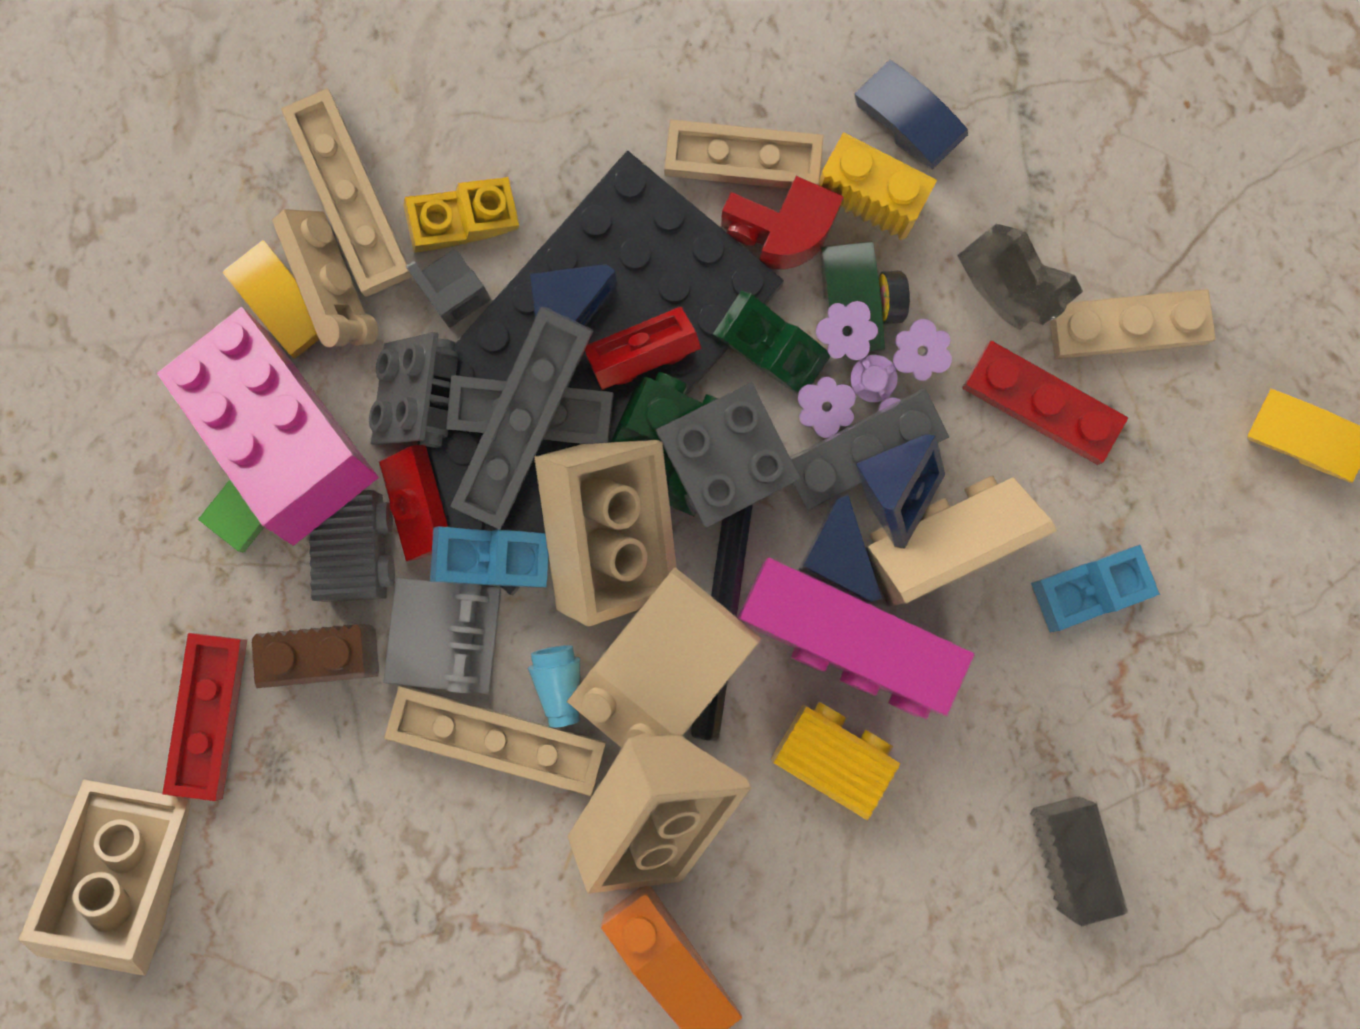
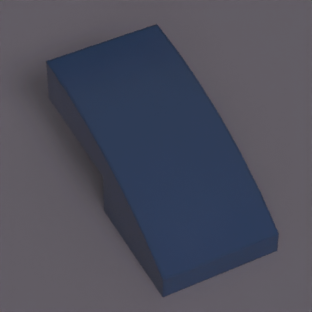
M892 60L886 62L854 93L857 107L892 130L895 144L932 170L968 136V128L933 92Z

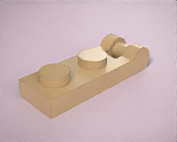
M282 210L272 219V222L321 343L326 347H342L348 342L356 346L373 344L378 336L377 322L371 315L365 314L325 213L323 211Z

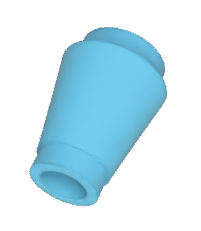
M554 646L532 652V665L528 667V671L545 716L548 719L549 727H564L578 723L580 721L579 712L567 703L568 699L580 685V658L575 657L573 646Z

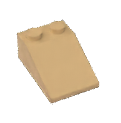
M675 567L591 669L567 703L621 748L624 747L630 737L641 734H651L653 736L680 735L682 737L762 638Z
M83 779L18 940L38 957L146 976L166 919L191 806L190 799Z

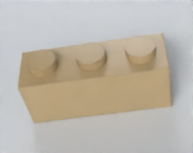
M648 440L581 444L534 457L557 611L590 627L641 609L675 567L677 568L662 441Z
M992 475L965 488L968 499L950 507L946 498L929 505L905 548L895 547L884 528H881L869 534L874 544L866 547V551L876 582L888 606H894L910 602L1056 532L1057 529L1051 518L1014 477L997 484Z
M641 734L630 737L567 836L587 894L682 882L751 789L747 778L680 735L653 736L651 734Z

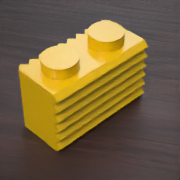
M843 132L822 170L819 186L844 196L841 207L843 206L845 213L852 211L853 216H861L863 222L870 220L872 227L879 225L881 231L888 229L890 236L897 234L900 241L907 238L937 180Z
M818 702L814 710L802 704L770 760L785 771L868 820L901 764L888 756L894 746L867 730L864 731L861 738H858L843 729L842 726L847 718L821 702Z

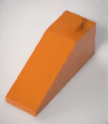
M651 886L638 888L604 914L601 929L635 977L680 1029H729L743 1018L738 1008Z

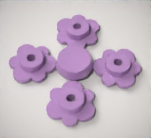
M855 301L846 307L840 303L832 304L827 312L829 318L822 319L817 324L816 336L819 341L828 344L827 351L831 357L841 358L846 355L850 359L859 360L851 372L852 388L845 384L836 386L835 380L831 377H822L818 381L817 386L813 384L805 385L798 393V402L804 408L799 414L800 422L808 427L813 426L815 432L820 437L828 438L838 432L840 425L848 426L853 422L854 414L849 408L854 405L856 395L868 402L882 401L879 411L900 401L898 398L889 397L897 385L896 369L902 373L912 372L913 376L920 381L929 379L932 372L942 373L946 371L952 362L951 354L946 349L951 340L949 334L945 331H936L934 323L928 319L916 320L911 325L909 331H901L896 335L895 344L899 349L895 352L892 363L880 355L867 356L870 350L868 340L876 337L878 328L875 323L869 321L870 310L865 303ZM845 326L851 328V333L848 336L843 334ZM924 346L925 353L920 356L918 348ZM828 401L830 409L823 411L822 404Z

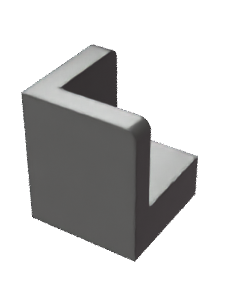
M451 250L422 271L415 261L406 265L410 274L449 328L492 300L475 272L469 268L457 250Z

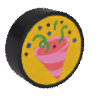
M901 270L882 271L878 278L883 324L903 323L908 316L910 306V291L907 277Z

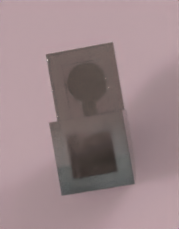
M996 223L957 255L971 282L981 296L1002 319L1020 330L1031 321L1043 326L1048 321L1057 318L1065 311L1069 303L1083 293L1074 274L1042 264L1026 231Z

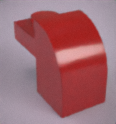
M796 176L778 213L730 192L722 209L721 227L727 229V234L741 244L754 246L755 243L763 245L760 261L770 269H791L808 262L820 251V246L824 245L839 213L844 196Z

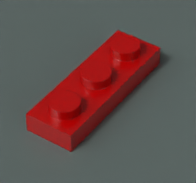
M992 340L985 346L962 387L965 391L1096 465L1104 463L1129 418Z
M188 633L162 795L209 801L223 799L247 639Z

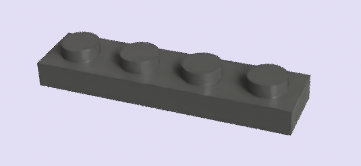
M544 306L540 308L450 507L499 530L503 527L594 330Z

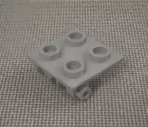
M396 578L383 683L445 689L450 692L459 693L475 692L489 694L501 588Z

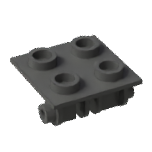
M432 332L384 343V348L376 362V376L379 379L377 399L369 413V427L372 430L371 445L420 441V445L442 446V439L448 438L449 429H446L448 410L430 407L429 405L448 407L449 398L431 394V389L450 391L451 382L448 381H451V375L456 376L459 353L454 351V341L438 338L439 333ZM433 377L440 378V379H444V380H448V381H443V380L435 379V378H433Z
M752 382L655 430L687 492L684 495L685 501L692 514H698L704 528L801 479Z

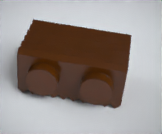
M369 624L256 633L251 639L254 684L256 688L378 677L379 674L376 629Z

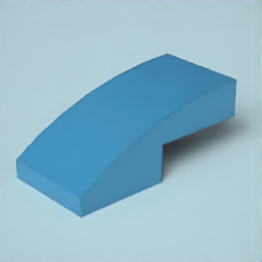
M435 527L433 528L430 582L546 588L549 556L546 534L510 530L488 531Z
M1141 545L1113 553L1031 583L1050 633L1064 630L1097 616L1116 612L1160 595Z

